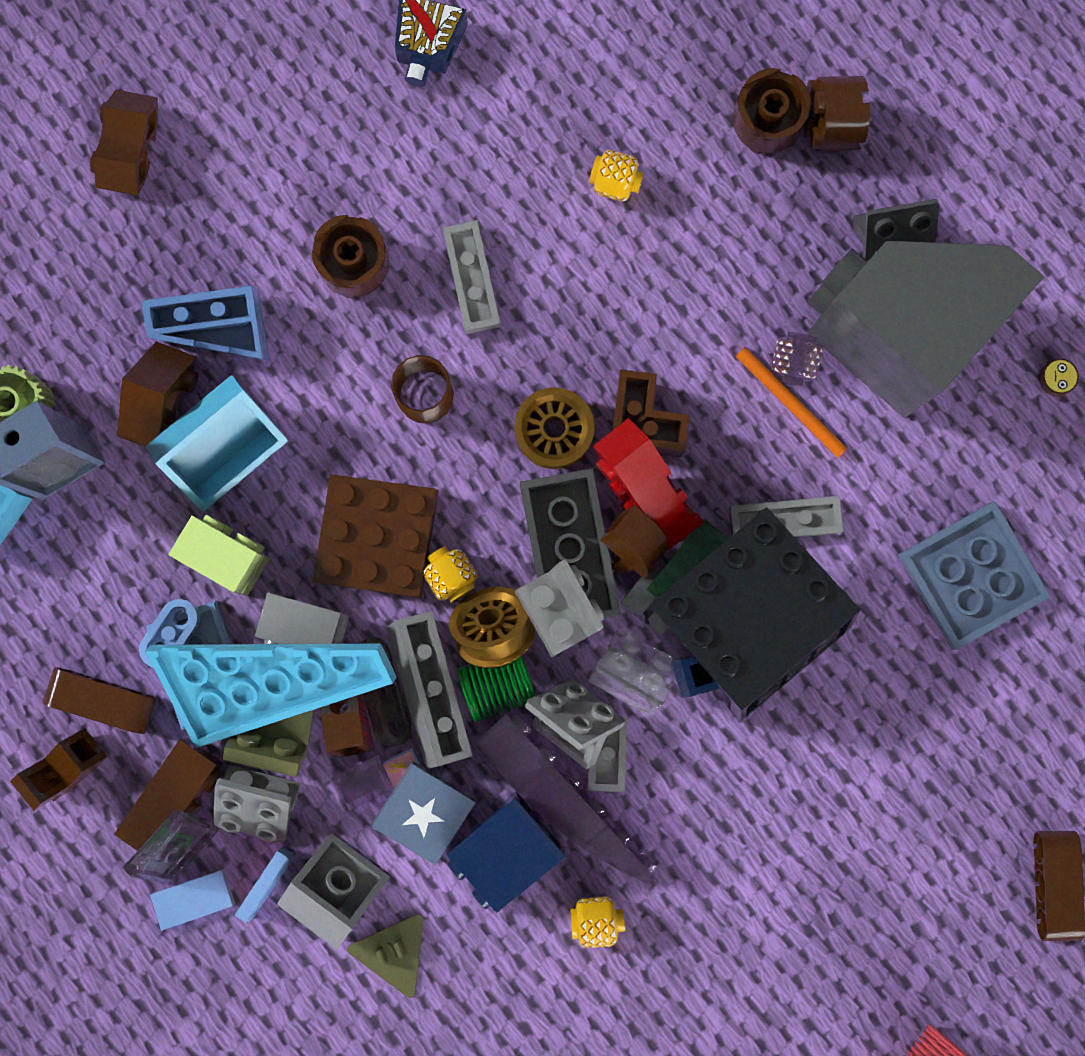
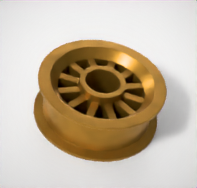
M558 387L541 389L527 397L519 407L514 423L516 441L522 453L532 463L547 469L565 468L580 460L590 447L595 430L593 414L588 404L576 393ZM552 404L559 405L557 413H553ZM547 406V415L540 409L541 407ZM564 407H567L570 411L563 416ZM535 413L541 421L533 419L531 416ZM575 415L579 419L578 421L568 423V421ZM550 421H558L564 426L565 431L560 437L552 438L544 432V426ZM528 425L539 428L527 431ZM581 428V434L570 431L572 429ZM541 436V437H540L537 441H535L533 444L531 443V441H530V439H529V438ZM567 438L577 440L578 442L574 446ZM545 442L547 444L543 453L538 448ZM561 443L569 450L568 452L562 454ZM552 445L555 446L557 455H549Z
M507 587L484 588L468 595L454 608L449 620V629L452 637L456 640L460 656L467 663L482 668L499 667L515 661L530 648L535 638L536 629L515 593L516 590Z

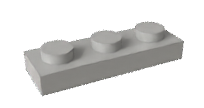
M478 220L443 227L465 333L470 334L501 327Z
M840 496L729 507L731 535L736 533L765 507H768L795 538L844 532Z

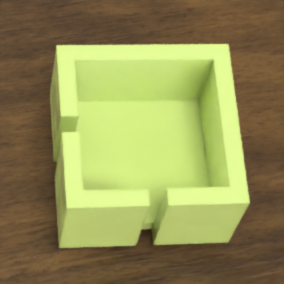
M205 515L203 520L191 516L168 554L228 590L245 596L250 594L270 560L269 557L262 554L264 546L240 533L237 534L236 538L230 536L233 531L231 527L208 515Z

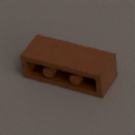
M189 738L179 739L114 835L139 852L142 848H145L149 840L151 842L160 833L164 826L178 829L182 822L189 824L201 807L197 801L204 790L210 793L214 789L217 779L222 777L218 770L223 762L202 747L195 748ZM165 839L158 846V849L166 850V855L168 851H171L170 847L173 848L172 844L175 845L177 842ZM166 842V843H170L171 845L168 846V845H165V844H163V843Z

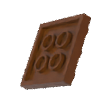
M330 474L312 582L422 598L425 582L423 572L428 563L427 557L429 556L439 490L436 488Z

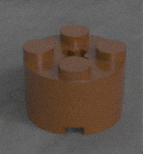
M777 68L763 69L749 77L742 87L733 111V126L740 141L752 152L758 154L777 153L790 147L799 137L809 115L811 98L806 85L796 75L792 74L791 76L780 72L781 69Z
M829 76L808 80L807 89L810 94L811 105L810 115H808L804 125V136L810 137L811 149H815V151L861 150L862 148L859 143L866 142L870 121V103H863L862 92L869 91L865 77Z
M340 215L328 220L318 229L314 238L312 260L328 288L346 298H354L367 295L382 284L389 271V255L380 231L372 222L362 217ZM351 252L353 256L357 257L354 260H349L345 256Z

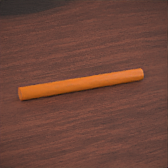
M746 346L735 356L837 458L848 449Z

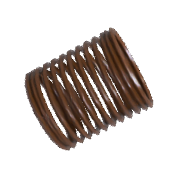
M416 355L405 359L397 366L392 375L391 389L399 408L406 417L418 423H431L440 420L448 413L453 404L454 391L448 371L440 361L431 356ZM432 371L442 376L447 382L446 392L442 400L434 407L425 410L412 409L405 405L400 399L401 388L405 380L414 373Z

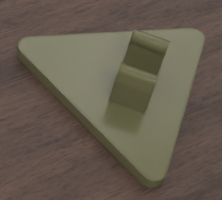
M416 914L356 941L348 946L347 951L406 997L412 998L416 991L423 916Z

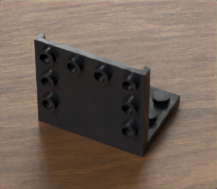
M765 507L650 604L651 609L731 700L730 712L739 723L847 633L861 610L768 507Z

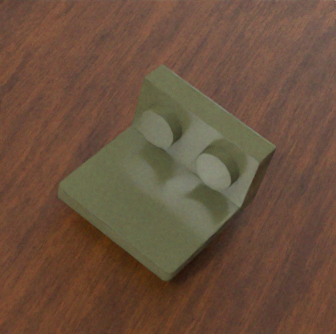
M315 709L231 736L225 745L223 760L296 777L307 755Z

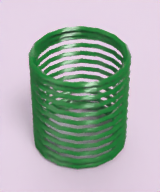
M523 656L511 663L494 668L474 667L469 664V669L465 665L461 669H457L464 696L476 723L482 721L478 702L484 719L487 720L488 718L477 683L491 718L494 715L483 682L486 685L497 716L499 711L489 681L492 684L494 694L503 714L505 710L496 681L506 709L509 712L511 708L502 680L511 705L515 710L517 707L511 688L519 707H522L519 692L525 705L527 703L525 691L529 699L536 696ZM472 687H473L474 690H475L477 699L475 698V695H474V692H473Z

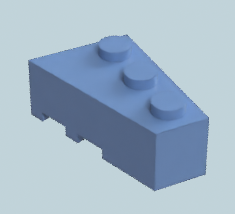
M253 286L141 301L147 338L269 361L259 289Z

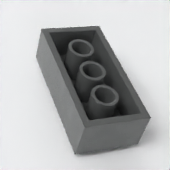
M593 468L521 481L520 490L537 578L548 573L559 562L566 560L569 566L575 565L580 571L585 583L582 589L588 600L594 599L597 602L604 619L620 616L608 547L600 541L605 534Z

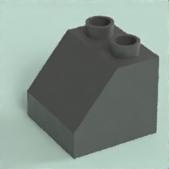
M886 241L869 261L852 248L821 283L822 285L808 300L807 303L820 313L821 316L807 334L905 418L947 388L1045 276L1010 246Z

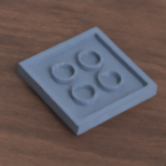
M996 501L990 502L897 554L951 650L961 648L1051 597Z

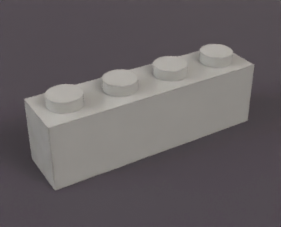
M430 611L396 620L386 628L425 769L472 757L433 612Z

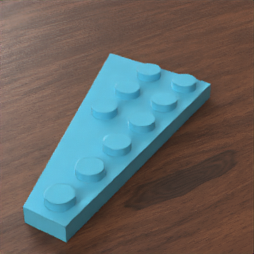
M381 644L150 645L145 650L195 748L393 684L397 677Z

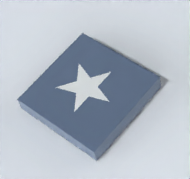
M412 761L372 822V827L436 865L476 801L475 798Z

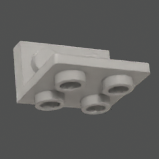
M566 560L559 562L548 573L515 591L551 658L604 628L601 623L604 616L599 605L594 599L588 600L582 589L585 583L580 571L575 565L569 566Z

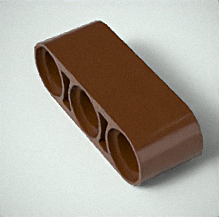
M54 667L42 701L44 705L139 734L146 733L156 697L148 694L143 696L142 692L113 683L107 685L106 681L80 673L75 675L72 674L73 671Z
M1036 831L1033 837V844H1037V849H1034L1035 881H1039V886H1035L1036 917L1040 919V924H1037L1038 935L1042 941H1082L1085 935V911L1080 837L1076 831Z

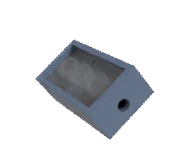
M38 401L31 403L0 422L1 486L44 500L106 463L85 426Z

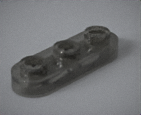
M370 637L357 643L381 644L397 676L390 649L385 641L378 637ZM397 676L393 684L363 693L374 735L377 741L385 747H394L406 743L412 731L411 721Z

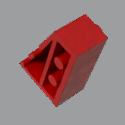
M629 418L593 446L600 458L596 465L609 481L613 480L608 485L617 498L622 501L620 504L622 509L625 511L635 505L654 521L668 540V550L704 523L699 514L695 513L684 502L688 499L681 488L676 491L669 478L671 471L650 438Z

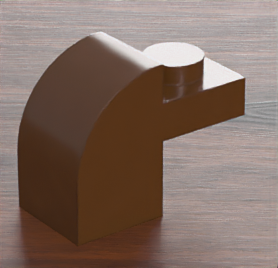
M635 505L623 511L600 539L601 542L618 555L611 564L612 569L621 576L634 570L644 579L669 547L668 540L663 531Z
M84 728L59 742L44 759L19 772L10 782L32 810L35 811L52 800L54 802L69 792L92 773L108 756Z

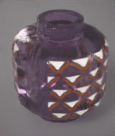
M788 331L787 336L780 337L777 340L772 370L782 375L781 382L802 386L803 380H812L817 377L823 347L816 342V336Z

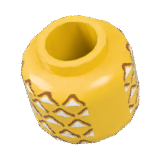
M607 150L602 156H596L589 183L594 184V191L597 195L624 202L628 200L631 192L638 194L644 172L638 171L639 162L636 157L614 150Z
M445 546L427 557L430 564L424 569L423 576L438 600H449L452 604L476 589L474 583L478 578V574L463 550L454 549L448 551Z
M611 897L581 898L577 901L576 908L570 909L572 940L578 939L579 944L583 948L614 946L618 939V932H625L623 908L616 909Z

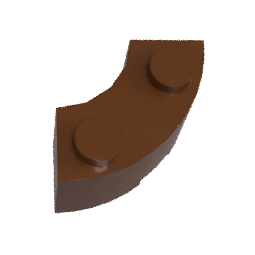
M115 90L110 98L103 102L100 109V121L103 124L98 147L90 158V170L95 174L96 188L138 196L150 167L147 145L150 141L156 140L158 97Z

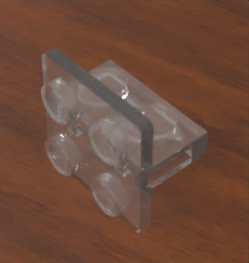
M618 628L588 681L646 715L653 717L658 707H662L675 680L671 664L675 660L666 652L658 651L642 642L636 635Z

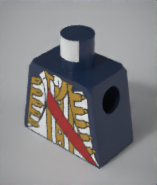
M399 0L395 52L397 61L408 65L405 75L406 82L414 86L423 87L426 84L429 70L443 74L446 73L467 29L466 9L431 0Z

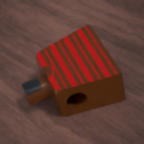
M364 693L320 707L326 752L337 758L374 751ZM344 704H348L347 710L340 714L341 707Z

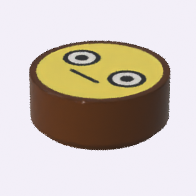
M1060 358L1050 361L1043 366L1039 373V383L1042 389L1052 396H1062L1071 392L1079 381V373L1076 366L1066 359Z

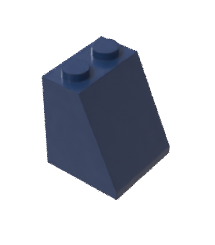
M515 792L449 850L447 856L451 861L447 865L459 880L462 881L464 878H467L474 886L475 890L472 891V894L484 909H488L491 906L497 913L566 856L564 847Z

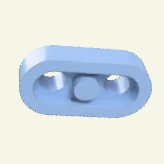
M175 599L163 607L139 646L140 657L145 664L153 667L145 652L150 645H158L162 642L166 645L188 644L201 621L200 611L194 603L188 600ZM182 611L188 615V620L184 625H180L177 622V615Z

